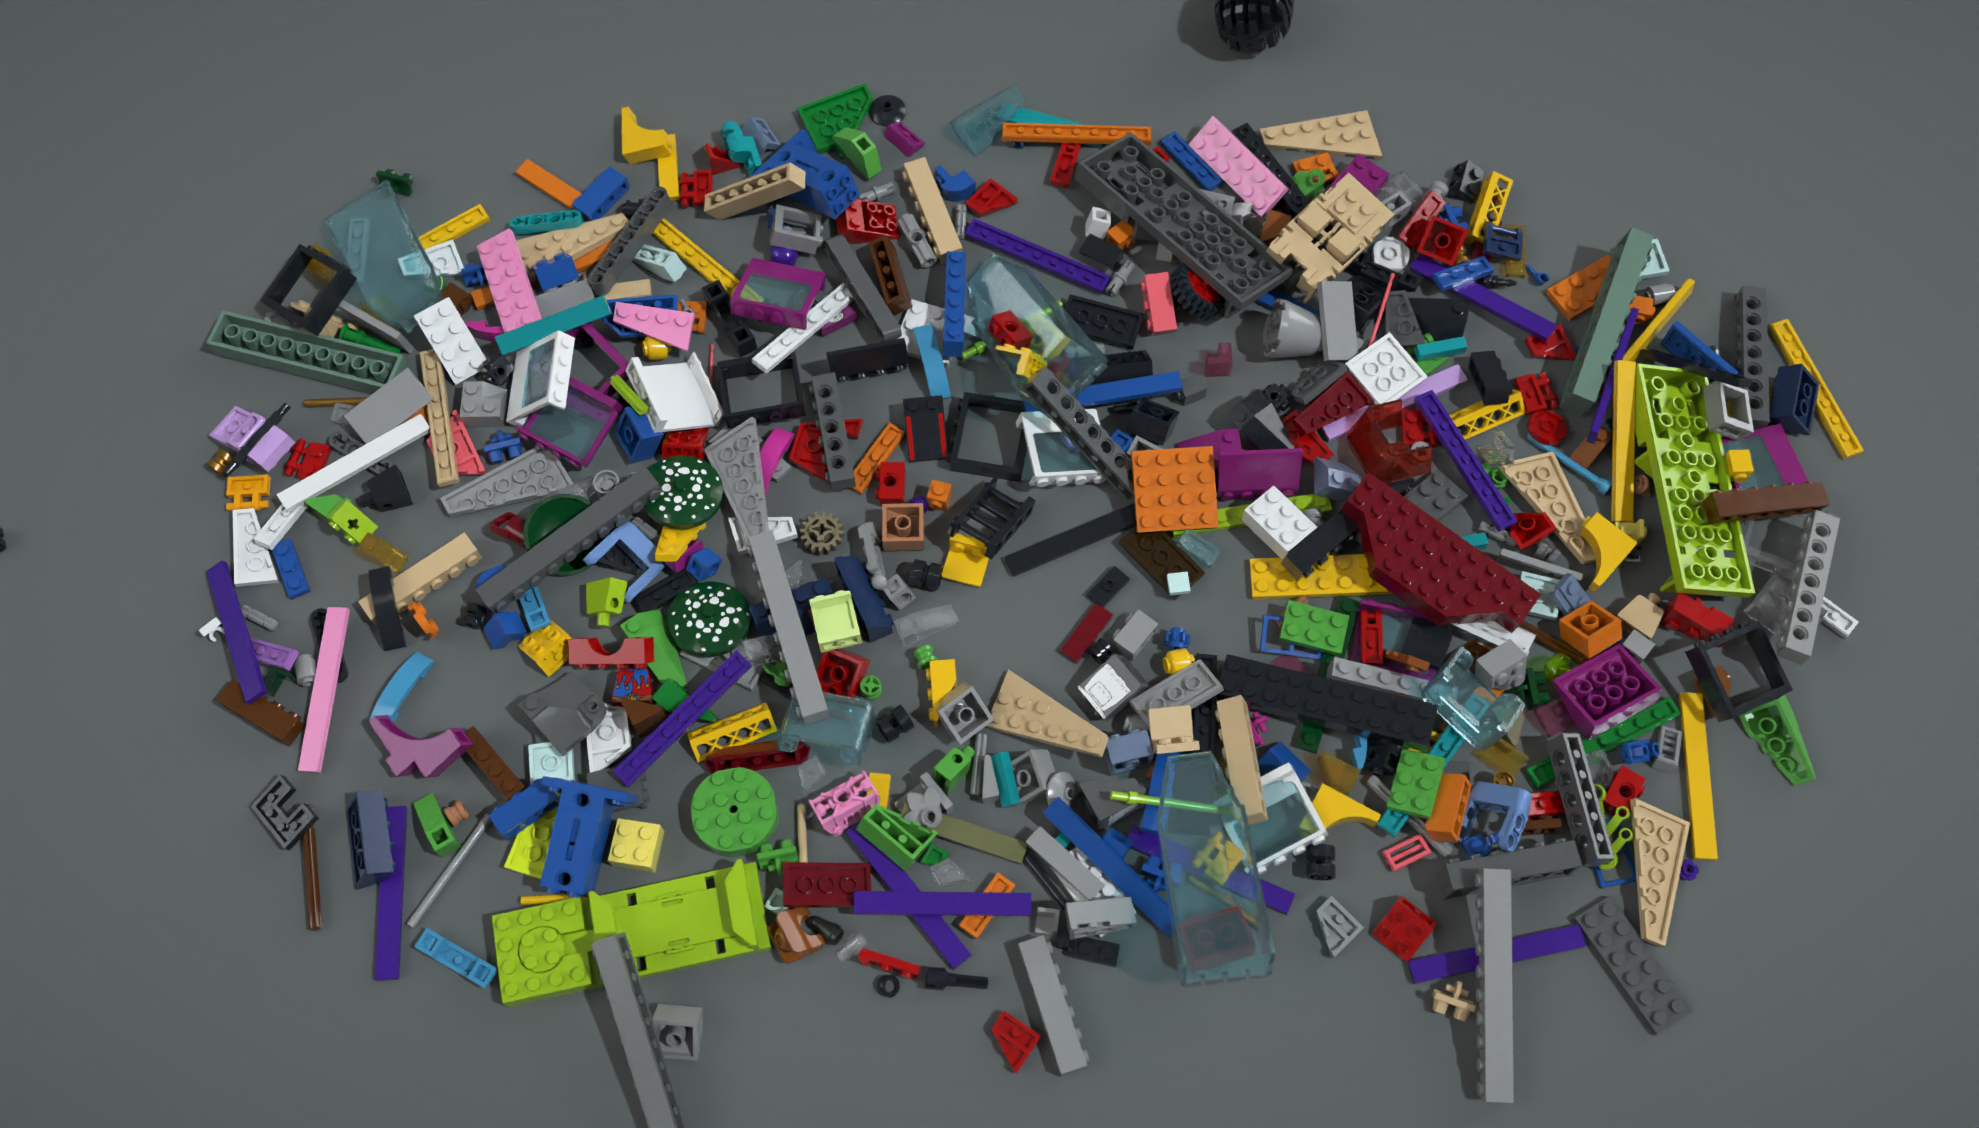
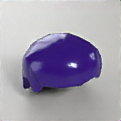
M772 245L770 261L795 266L799 251Z

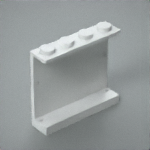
M695 352L691 354L687 363L642 366L639 357L630 359L625 371L636 394L649 407L646 416L654 433L719 425L724 416L723 407L720 405L716 393L710 385L709 378L705 374Z

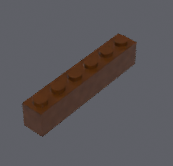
M1806 481L1798 485L1788 483L1778 487L1775 484L1765 488L1755 486L1746 490L1736 488L1728 492L1717 490L1709 493V496L1702 501L1709 524L1814 513L1815 510L1821 511L1830 505L1823 483H1813L1812 481Z

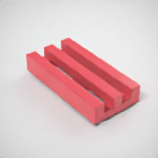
M1420 833L1383 851L1382 855L1386 858L1387 864L1390 865L1391 871L1394 872L1430 855L1432 852ZM1418 840L1421 843L1394 857L1390 856L1391 853ZM1424 848L1425 851L1395 865V861Z

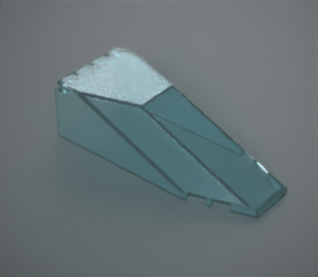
M992 253L967 279L968 297L972 299L973 303L970 306V311L974 313L975 318L972 321V325L1017 394L1044 415L1046 413L1022 388L1027 380L1016 374L1017 363L1020 360L1012 359L995 349L996 345H1001L987 330L993 315L1009 310L1015 314L1033 335L1028 349H1031L1033 353L1041 355V359L1048 362L1046 367L1054 373V376L1061 384L1067 387L1075 399L1081 394L1079 392L1080 389L1084 391L1095 380L1094 375L1098 377L1108 367L1106 365L1108 362L1106 356L1025 266L1021 267L1013 261L1009 262L1005 258Z
M1211 751L1167 756L1156 823L1176 965L1181 986H1185V988L1201 986L1200 978H1204L1205 985L1224 983L1223 975H1227L1228 982L1246 980V972H1249L1250 979L1265 978L1267 975H1272L1275 949L1245 806L1240 804L1234 794V788L1228 784L1223 775V770Z

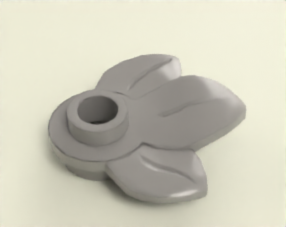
M929 786L924 795L920 793H909L907 795L911 811L904 816L905 820L912 823L915 821L920 823L919 826L925 825L930 828L936 827L941 823L942 812L939 809L941 798L935 788ZM930 812L935 814L934 820L929 819Z

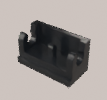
M1091 233L1079 250L1082 255H1087L1113 271L1116 270L1124 258L1122 249Z

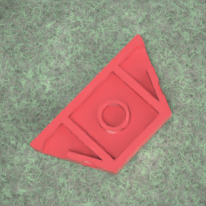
M456 409L451 413L453 415L451 417L458 475H484L487 472ZM430 436L426 441L433 454L432 440Z

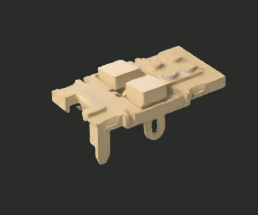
M1348 173L1333 188L1331 187L1324 194L1321 193L1280 231L1279 235L1281 237H1277L1271 242L1266 252L1280 265L1288 258L1289 262L1292 259L1297 262L1296 268L1301 266L1305 269L1296 287L1306 296L1303 300V304H1306L1318 291L1317 282L1333 281L1372 243L1373 238L1380 233V229L1395 214ZM1330 223L1333 229L1326 233L1324 229ZM1316 237L1319 242L1313 244L1311 241ZM1324 244L1327 250L1323 248L1320 251L1317 247ZM1359 249V251L1352 257V254Z

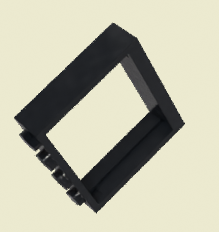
M299 244L260 301L318 337L357 278L350 273L351 269L346 265H341L335 259L330 258L321 251L319 252L310 245L305 247ZM314 259L337 273L304 319L281 305V303L310 261Z
M795 350L771 371L792 368L797 402L731 413L727 379L764 372L752 363V358L756 355L717 362L727 429L736 428L750 417H754L756 425L806 416Z
M964 392L963 399H959L958 403L960 416H956L954 428H957L956 434H952L951 437L953 449L952 452H948L947 463H950V471L1021 482L1028 448L1023 429L1021 430L1014 467L960 459L958 455L969 405L1021 413L1025 412L1023 401Z
M1747 620L1737 624L1738 629H1735V627L1728 628L1722 631V636L1719 633L1707 638L1708 642L1705 643L1704 640L1693 644L1695 648L1685 652L1718 723L1737 717L1793 691L1760 621L1750 623ZM1746 634L1772 689L1733 706L1707 650Z

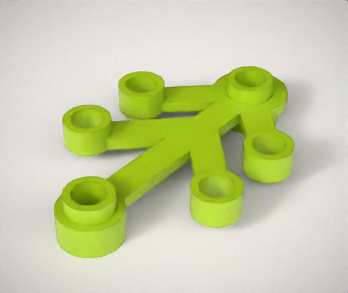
M1594 784L1595 790L1601 791L1598 801L1608 837H1610L1623 820L1629 818L1630 811L1625 806L1618 807L1616 814L1606 825L1603 807L1606 791L1601 785ZM1621 809H1625L1627 811V815L1625 817L1619 816V811ZM1622 828L1619 831V837L1611 845L1615 859L1598 867L1603 870H1610L1616 866L1618 862L1617 852L1626 842L1633 839V832L1630 829ZM1624 831H1629L1630 837L1624 839L1622 837V833Z

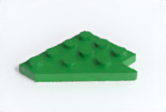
M866 83L798 107V113L817 153L821 154L836 148L841 160H843L846 154L833 140L832 136L846 127L859 130L873 102V98Z

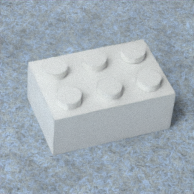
M1272 486L1244 510L1242 521L1282 560L1289 552L1317 530V526L1275 486Z

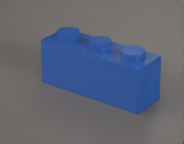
M609 166L593 184L587 187L581 196L575 199L572 204L574 210H579L583 220L586 222L600 219L630 189L627 177Z
M542 779L534 780L523 792L515 793L511 800L496 806L492 813L488 815L500 834L507 841L559 805L560 798L555 792L548 791V786L541 785Z

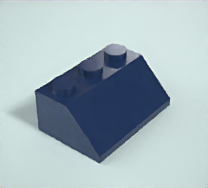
M1803 364L1778 368V373L1775 376V388L1771 396L1772 403L1769 415L1770 420L1775 425L1781 424L1783 430L1807 436L1811 433L1820 384Z

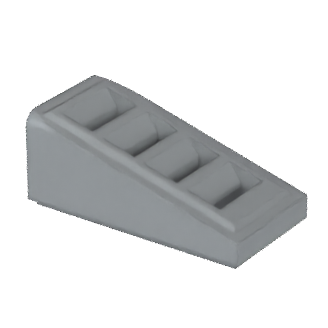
M1661 725L1657 739L1660 755L1653 757V769L1670 774L1674 773L1678 767L1683 731ZM1664 736H1668V737H1671V738H1675V741H1674V740H1671V739L1664 738Z
M985 755L983 804L999 801L1000 799L993 764L989 755Z

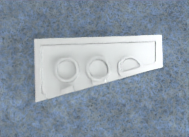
M254 508L233 510L234 584L236 587L279 583L268 548L256 544L253 540L261 530Z

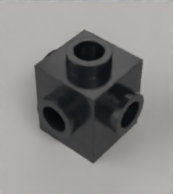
M493 354L491 358H487L482 363L483 367L479 372L487 383L503 385L509 380V375L514 370V366L502 354Z
M1273 383V385L1270 384L1264 389L1263 394L1273 403L1277 414L1281 410L1285 411L1290 406V400L1292 399L1288 395L1290 390L1283 384L1278 386L1276 383Z
M1386 745L1368 746L1364 767L1377 777L1395 775L1401 755Z

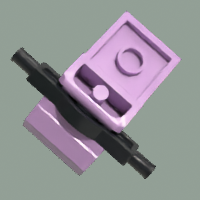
M284 402L267 421L261 415L255 412H247L237 406L227 414L209 434L213 440L237 452L232 462L225 468V473L231 476L245 460L267 472L276 466L277 462L295 443L285 432L276 427L283 419V416L291 409L288 404Z

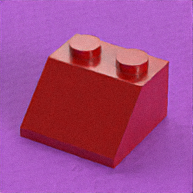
M1430 215L1414 252L1453 266L1469 230Z

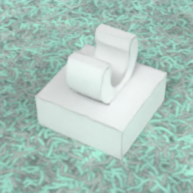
M217 616L199 629L203 636L209 633V638L214 642L217 641L213 635L214 631L219 630L223 635L225 634L223 627L219 626L221 620Z

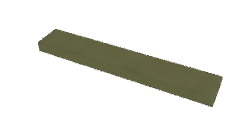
M905 801L901 812V818L903 819L911 811L907 801ZM930 812L929 819L934 820L935 814ZM942 814V821L936 827L920 826L929 831H932V829L937 831L938 837L1020 865L1028 846L1024 841Z

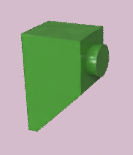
M333 494L306 499L305 503L313 512L330 522L325 517L342 498ZM343 497L344 500H348L351 504L354 505V503L347 497Z

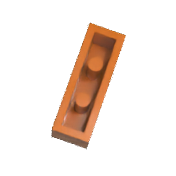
M1442 774L1431 819H1427L1425 822V830L1432 841L1458 843L1471 790V784L1466 775Z

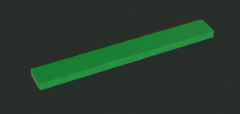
M1669 696L1594 738L1582 740L1587 762L1622 746V743H1628L1679 717L1681 712ZM1550 757L1524 770L1535 789L1556 779Z

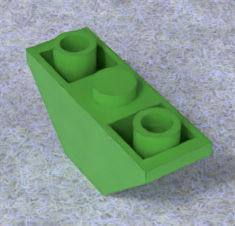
M846 127L832 136L833 140L867 181L882 171L877 148L864 132Z

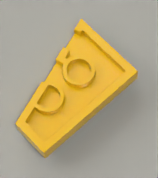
M706 523L690 529H673L663 526L655 552V561L676 562L688 549L689 542L691 540L694 541L698 537L697 533L706 528Z

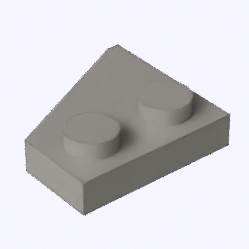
M1333 896L1315 912L1333 959L1364 928Z

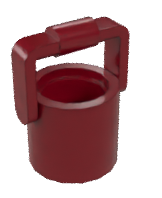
M506 512L491 522V532L526 549L523 540V530L526 521L524 518L511 512ZM507 520H509V522L507 523L505 529H502V528L499 527L500 525H502L503 523H505Z

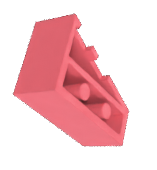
M1168 272L1145 275L1140 285L1144 298V310L1148 316L1146 320L1148 331H1151L1152 336L1175 333L1177 324Z

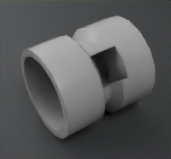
M611 470L600 471L593 479V486L599 499L621 484L618 475Z

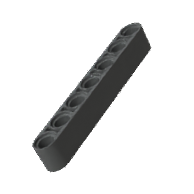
M656 187L650 192L589 274L588 281L597 296L609 293L672 207L671 199L664 187Z
M840 234L823 240L825 253L880 342L900 338L902 332L898 322L845 237Z

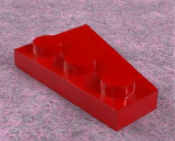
M1296 410L1281 420L1294 447L1302 448L1303 460L1314 466V457L1327 460L1333 457L1334 453L1315 432L1304 436L1291 422L1299 415Z

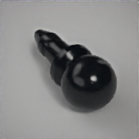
M1488 275L1479 280L1480 285L1487 289L1491 287L1496 289L1497 286L1511 287L1517 285L1516 281L1499 278L1498 275Z

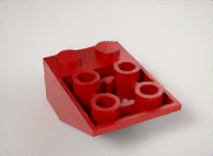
M856 199L836 218L838 235L842 234L848 243H869L884 235L889 240L900 238L895 205Z

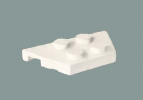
M604 703L607 711L603 721L586 737L590 773L605 769L632 750L629 716L623 707H614ZM596 705L593 706V707L591 708V710L596 709L597 706H596Z

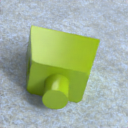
M609 577L586 583L587 614L597 617V627L609 628L610 617L622 613L627 581Z

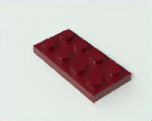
M783 862V908H854L855 891H871L870 863Z

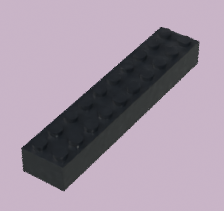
M1229 654L1226 655L1219 680L1224 691L1216 695L1218 701L1241 695L1250 709L1426 753L1438 710V705Z

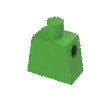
M965 745L962 750L954 747L933 769L932 779L947 797L969 772L971 758L975 755V751L968 745Z

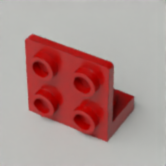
M709 427L668 431L662 442L663 459L687 455L704 460L703 446L709 433Z
M1400 895L1393 907L1372 932V935L1404 961L1408 962L1434 930L1437 922Z

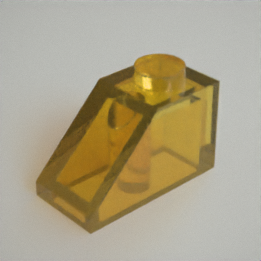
M316 243L312 245L319 252L321 251L329 257L332 255L326 247L323 246L321 248ZM314 259L306 267V270L326 286L334 278V270Z
M367 532L357 548L364 559L381 567L390 566L391 571L398 575L409 559L406 554L369 532Z
M1322 750L1317 761L1325 784L1348 796L1361 770Z

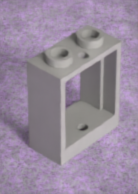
M776 205L772 218L770 245L815 255L817 247L821 248L823 236H820L824 223H821V214ZM783 222L813 229V236L782 230Z
M1713 381L1710 385L1703 388L1710 431L1737 441L1754 433L1748 390L1719 381ZM1725 399L1730 401L1732 418L1727 416Z

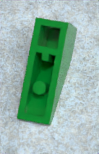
M667 678L653 695L652 699L656 701L655 705L661 706L664 711L674 712L691 694L674 679ZM709 709L699 718L712 722L720 720Z

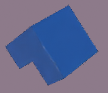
M517 611L495 613L484 626L485 633L493 649L505 648L510 641L521 640L527 633Z

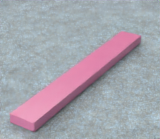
M327 608L298 767L300 772L321 773L350 614V609Z

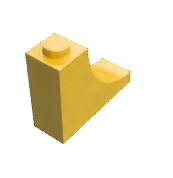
M629 107L622 108V155L630 165L671 155L673 140L664 129H644L637 125L636 116Z
M1598 512L1593 517L1588 516L1583 521L1581 526L1584 528L1579 533L1590 544L1595 555L1596 572L1591 585L1588 587L1594 593L1637 544L1635 540Z
M1323 783L1312 802L1326 830L1345 822L1363 823L1374 828L1381 814ZM1308 811L1296 832L1300 834L1302 839L1318 831Z

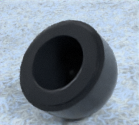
M886 974L878 979L876 988L881 996L891 998L898 993L900 983L896 976ZM888 980L894 984L891 992H887L885 989Z

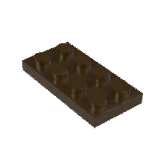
M1135 527L1119 540L1121 547L1168 594L1167 574L1188 572L1190 587L1205 575V571L1165 531L1137 533ZM1180 594V595H1170V596H1171L1174 600H1176V599H1177L1178 597H1180L1182 594Z

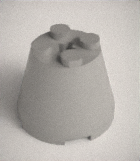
M1275 299L1272 303L1274 309L1270 316H1267L1263 331L1262 345L1266 346L1264 356L1270 358L1314 356L1317 351H1322L1320 316L1287 300Z

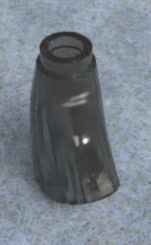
M1253 213L1246 214L1243 217V227L1259 239L1266 219L1260 215L1255 216Z

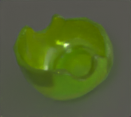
M1555 653L1550 656L1543 668L1546 680L1552 683L1553 679L1572 670L1568 665V661L1571 662V659L1563 653Z

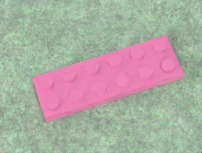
M1214 116L1210 118L1188 144L1245 202H1252V209L1262 218L1268 214L1289 190Z
M507 229L477 245L504 333L542 319L513 231Z

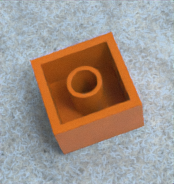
M1592 600L1559 619L1560 638L1589 659L1622 639L1621 620Z

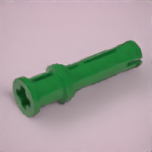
M348 324L343 325L338 338L400 354L401 348L370 337L363 330L358 331L350 328Z

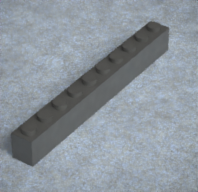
M644 466L475 589L494 614L504 611L511 602L522 598L526 591L538 586L548 575L556 573L563 564L574 560L576 555L582 550L590 548L593 542L600 537L608 535L615 526L623 524L630 515L641 511L645 504L657 499L660 493L663 492L661 486Z
M626 933L615 934L591 943L593 956L597 960L600 969L599 976L605 985L606 998L614 1014L613 1021L619 1030L620 1043L627 1056V1066L632 1072L634 1088L639 1095L641 1111L646 1117L648 1128H687Z

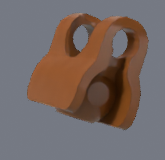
M794 908L780 912L776 916V922L771 923L767 927V932L782 961L786 964L817 952L826 943L822 935L811 936L802 930L800 923L811 914L808 908Z

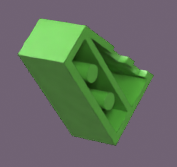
M875 804L867 812L856 828L857 831L905 872L930 846L938 834L937 831L933 829L929 831L920 827V823L907 821L901 818L900 814L878 804Z

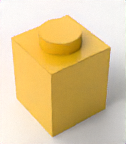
M1728 450L1725 458L1730 481H1735L1736 483L1747 481L1754 472L1750 451Z

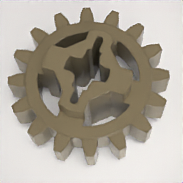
M823 511L822 515L819 516L817 512H814V518L807 516L808 523L802 522L803 529H800V533L803 536H801V541L805 543L806 549L811 547L813 554L816 550H819L820 555L823 554V551L830 554L831 548L837 550L836 544L843 543L841 539L845 537L844 531H842L844 529L843 524H839V517L834 519L833 513L826 516L825 511Z

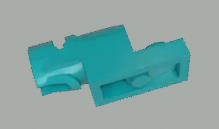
M725 122L720 132L722 139L725 140L724 145L727 148L729 157L732 162L745 163V169L750 177L762 166L754 139L751 136H744L737 122Z

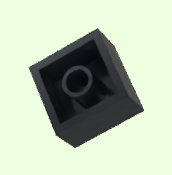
M1142 398L1132 411L1126 431L1134 437L1137 435L1149 440L1154 445L1163 446L1173 433L1180 412Z

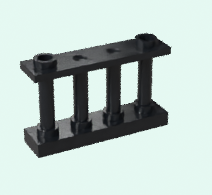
M996 477L984 484L978 496L959 516H955L950 524L952 527L951 537H954L960 530L985 544L987 549L984 556L991 560L1032 514L1036 501L1028 497L1024 503H1019L995 489L998 481ZM990 496H993L1015 509V513L1009 514L987 500ZM982 507L1005 520V524L998 525L977 513V511ZM971 518L994 531L995 535L994 537H988L966 523Z

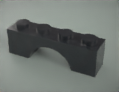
M718 279L702 287L705 301L740 358L757 350L755 337L747 324L743 323L739 316L731 314L730 298L720 280Z

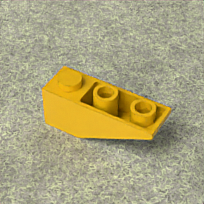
M955 659L930 661V668H926L927 681H931L932 688H928V701L933 700V708H929L930 721H934L935 727H938L941 722L937 709L947 694L957 686Z

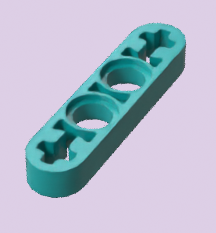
M567 210L514 217L510 220L509 226L514 234L520 235L577 228L584 221L579 210Z

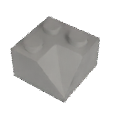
M464 381L460 419L465 427H505L508 390L484 381Z
M1509 639L1476 660L1475 685L1509 690L1514 686L1521 685L1525 680L1527 655Z
M965 681L949 692L937 709L942 724L952 739L960 745L994 720L973 686Z

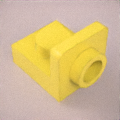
M1639 519L1637 523L1615 521L1614 525L1637 542L1636 545H1639L1643 538H1646L1647 527L1644 526V519Z

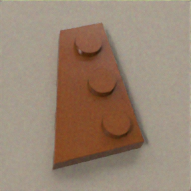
M1388 649L1383 651L1384 658L1406 666L1405 670L1416 674L1427 671L1430 665L1429 662Z

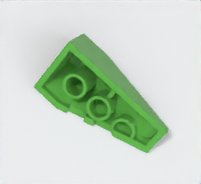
M658 609L637 613L620 625L627 638L654 637L655 662L647 663V666L661 685H663L667 678L674 679L682 687L687 685L676 644L669 632L668 622Z
M1785 694L1739 715L1746 733L1756 740L1764 753L1768 754L1775 761L1776 766L1794 786L1816 779L1795 715Z

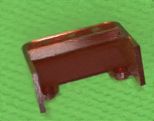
M1401 399L1368 407L1346 434V442L1365 474L1367 475L1370 472L1385 484L1431 473L1433 450L1431 445L1411 450L1408 444L1401 441L1389 444L1382 430L1401 426Z

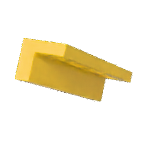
M1495 171L1491 172L1484 179L1469 223V231L1464 240L1465 243L1471 245L1476 240L1481 243L1484 242V236L1480 235L1483 229V224L1488 221L1487 213L1492 212L1495 218L1494 222H1492L1493 225H1499L1513 183L1512 179ZM1498 180L1506 184L1505 189L1500 191L1497 185ZM1492 197H1498L1500 201L1499 206H1494Z
M1512 389L1508 403L1484 405L1483 401H1479L1449 414L1456 427L1464 424L1468 426L1465 433L1462 434L1466 440L1526 414L1521 391ZM1517 402L1519 410L1513 413L1509 412L1511 404ZM1498 409L1502 411L1499 419H1491L1494 411ZM1477 418H1485L1481 427H1474Z
M767 702L688 732L687 735L697 761L701 762L715 751L744 745L778 730ZM769 719L770 728L765 730L757 728L760 721ZM744 727L751 730L747 737L737 736L739 730ZM721 736L731 737L727 745L717 744ZM704 743L711 745L709 751L701 755L696 747Z

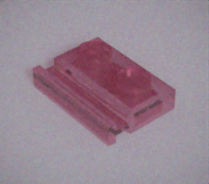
M1561 697L1533 710L1543 730L1545 729L1547 738H1551L1576 725Z

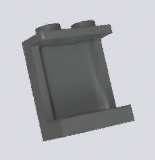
M617 767L586 773L587 783L590 785L639 795L637 803H630L629 806L615 804L613 812L635 807L647 808L646 802L650 801L648 789H644L643 782L646 781L645 772L630 787L613 773Z

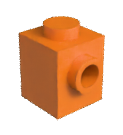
M1120 221L1107 231L1106 242L1122 250L1131 248L1136 242V239L1132 238L1134 225Z
M1636 295L1628 309H1632V307L1639 309L1634 324L1646 325L1655 313L1653 299Z
M932 479L927 494L928 507L947 512L952 497V484Z

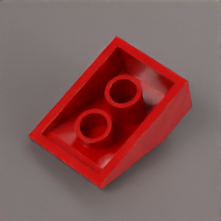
M842 648L823 652L817 676L830 716L842 721L845 720L860 689V683L866 675L870 659Z

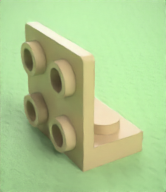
M1190 705L1148 709L1150 742L1153 753L1162 754L1200 750L1199 741L1193 739Z

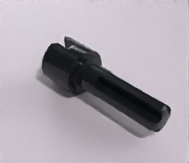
M927 966L925 989L943 991L946 989V986L987 989L988 978L947 973L945 968Z

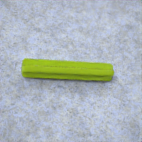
M619 375L611 376L610 384L639 415H646L649 407Z

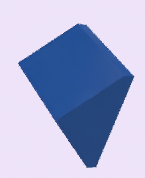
M1281 741L1271 747L1258 761L1260 777L1288 762L1294 768L1300 782L1312 771Z

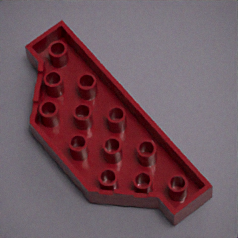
M1370 472L1367 473L1340 510L1357 523L1358 531H1360L1362 537L1361 544L1364 557H1366L1368 563L1369 577L1437 626L1451 623H1475V621L1486 620V622L1495 621L1507 631L1513 633L1521 625L1541 596V593Z

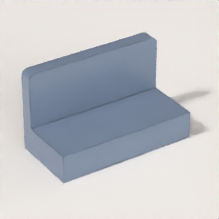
M749 117L741 129L744 136L753 137L759 157L763 155L766 149L778 150L781 146L762 118Z

